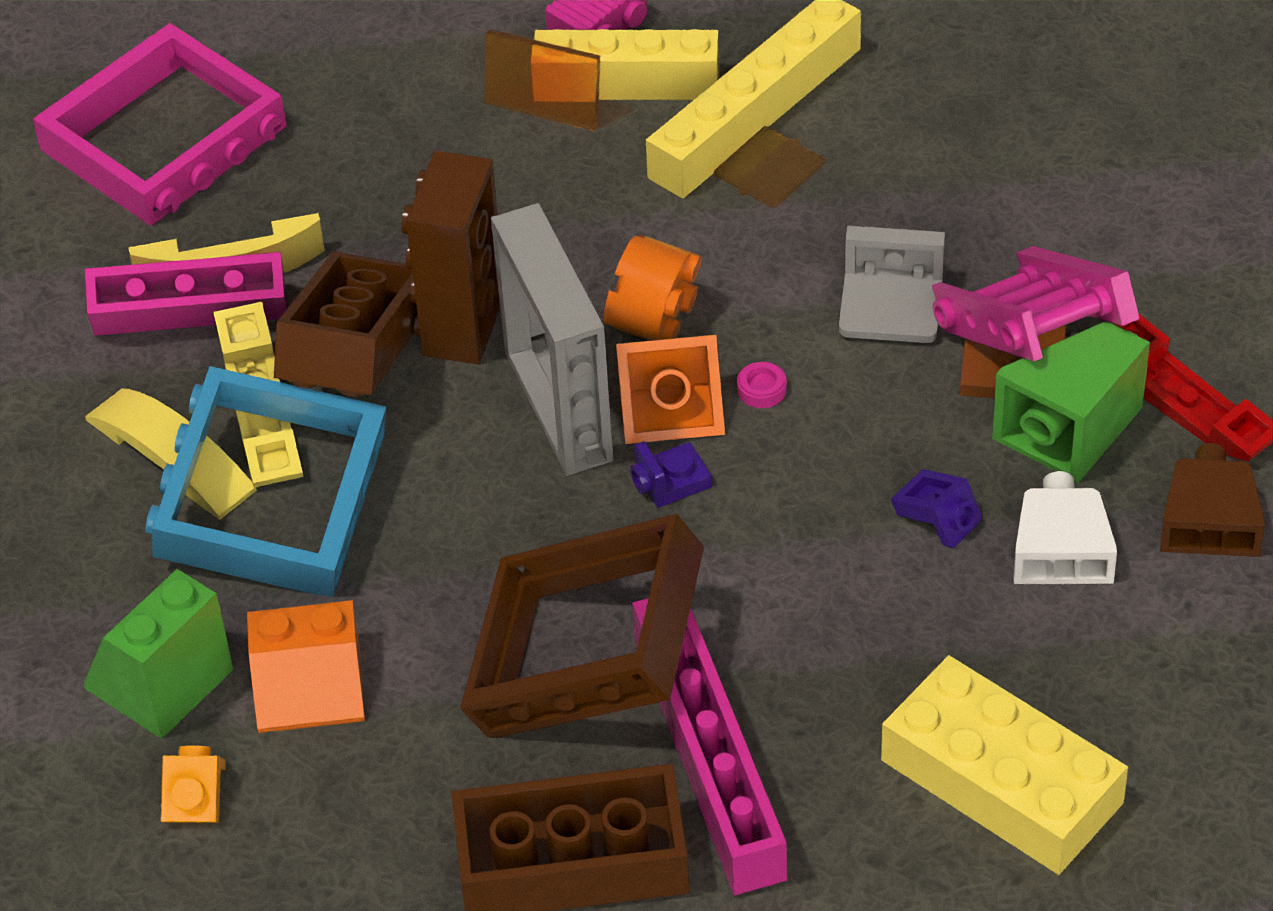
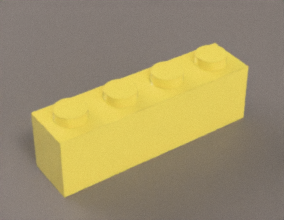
M535 30L532 58L535 99L694 100L719 80L718 30Z

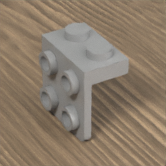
M847 226L845 279L839 319V333L848 338L919 343L935 341L938 323L932 307L933 302L936 301L932 285L939 282L942 283L945 232Z

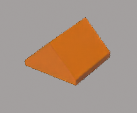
M716 334L616 344L618 385L625 444L725 435Z

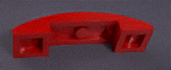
M1139 314L1140 319L1123 326L1114 324L1150 342L1144 398L1159 411L1204 443H1215L1223 446L1226 450V455L1249 462L1273 443L1272 418L1248 399H1244L1237 406L1168 352L1171 338Z

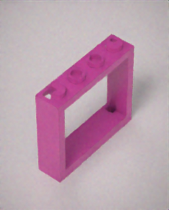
M171 23L161 28L33 118L41 151L150 226L168 213L177 211L180 204L199 190L202 191L209 188L218 176L233 165L243 163L251 152L267 140L275 139V135L287 127L281 94ZM180 67L188 70L245 108L146 181L82 138Z

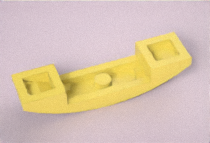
M319 213L271 221L273 235L182 252L178 250L177 240L172 239L129 247L132 265L281 252L285 274L314 259L324 252L325 249Z
M262 302L215 311L214 317L226 370L280 382V379L273 378L275 357ZM235 410L254 488L303 477L290 422Z
M125 388L120 389L85 416L87 422L118 445L126 441L163 470L166 464L175 465L178 453H175L174 449L181 423L188 425L190 423L183 416L160 401L141 392ZM206 435L186 496L221 520L255 493L257 489L256 487L254 488L253 482L238 465Z

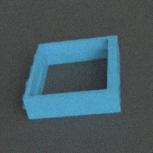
M210 366L203 385L195 384L189 403V413L193 414L189 425L181 423L174 449L175 453H178L175 465L166 464L163 471L160 493L164 495L160 506L152 505L148 513L145 532L152 534L153 557L310 594L334 597L385 436L386 406ZM217 406L355 437L319 553L176 521Z

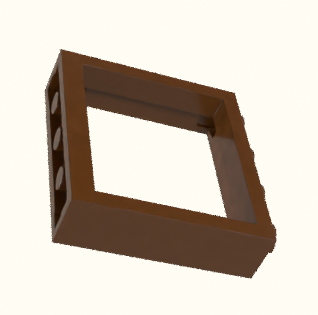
M673 514L502 557L460 709L487 737L499 738L670 700L704 545L679 515ZM525 565V568H524V571H523V572H521V571L517 568V567H519V566ZM655 570L636 652L518 679L539 598Z

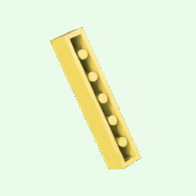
M842 0L813 1L646 139L648 179L684 199L860 50L861 10Z

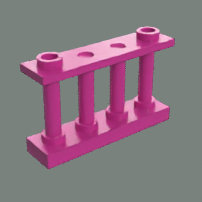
M1031 246L1017 252L1020 264L1018 274L976 291H967L941 282L932 285L936 300L932 306L937 323L945 332L1031 361L1043 358L1037 336L1084 317L1091 316L1121 326L1140 319L1128 271L1036 246Z

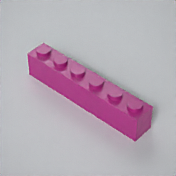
M649 598L632 602L636 646H638ZM690 608L671 698L668 701L659 702V705L727 880L735 896L787 881V842Z

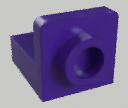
M645 441L634 444L635 464L630 466L633 483L640 494L648 492L657 508L712 487V475L691 442L656 455L652 454Z
M922 469L890 499L897 516L934 524L942 545L949 548H954L982 521V514L966 478Z

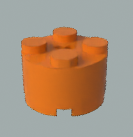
M639 234V236L635 235L632 237L622 254L614 274L619 276L616 291L609 290L604 309V323L617 330L648 341L677 338L681 321L676 320L680 311L690 313L698 294L699 287L691 283L695 281L698 275L702 256L648 236L645 237Z

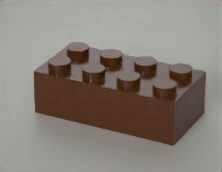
M435 150L427 170L421 169L418 174L416 197L413 204H407L404 208L401 230L403 234H408L409 241L406 252L407 269H412L413 273L410 301L417 305L414 333L416 337H421L423 356L479 365L500 311L491 217L498 215L492 159Z
M333 251L277 321L273 378L289 380L292 385L301 388H312L315 386L335 388L341 394L347 396L372 395L414 334L417 305L410 301V289L413 280L412 269H407L406 263Z
M673 763L451 791L465 911H554L690 894L688 854Z

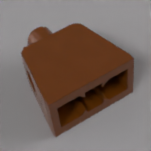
M1206 443L1199 446L1195 451V459L1181 458L1176 461L1163 517L1160 552L1260 557L1265 520L1251 465L1245 461L1226 460V450L1223 446L1215 443Z

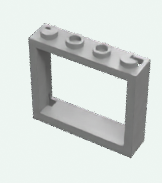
M539 203L491 217L505 354L566 476L612 462L613 447L604 325ZM543 334V338L531 341V337Z

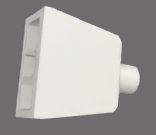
M1055 471L1046 475L1043 479V488H1030L1025 491L1015 549L1014 584H1114L1117 547L1100 492L1094 488H1075L1073 476L1063 471Z

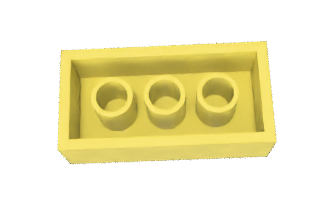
M950 655L882 723L881 760L1058 875L1062 873L1124 803L1128 774L1127 765Z

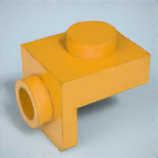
M179 746V756H163L161 822L219 823L221 770H226V759L219 756H211L212 747Z

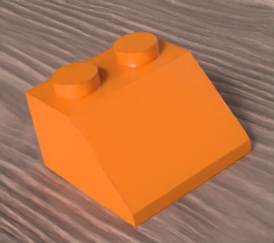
M353 600L247 612L248 652L258 733L365 721L360 639Z

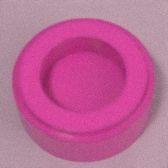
M751 363L745 366L737 376L738 396L745 404L751 407H772L780 403L786 395V375L779 366L773 363Z

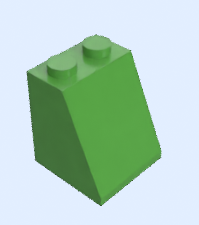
M1104 321L1042 349L1043 358L1031 361L1021 358L1003 366L996 373L992 439L1054 471H1063L1071 474L1074 481L1079 483L1143 408L1150 342L1140 338L1131 331Z
M176 569L103 637L84 681V689L159 738H164L234 670L217 593L179 569Z

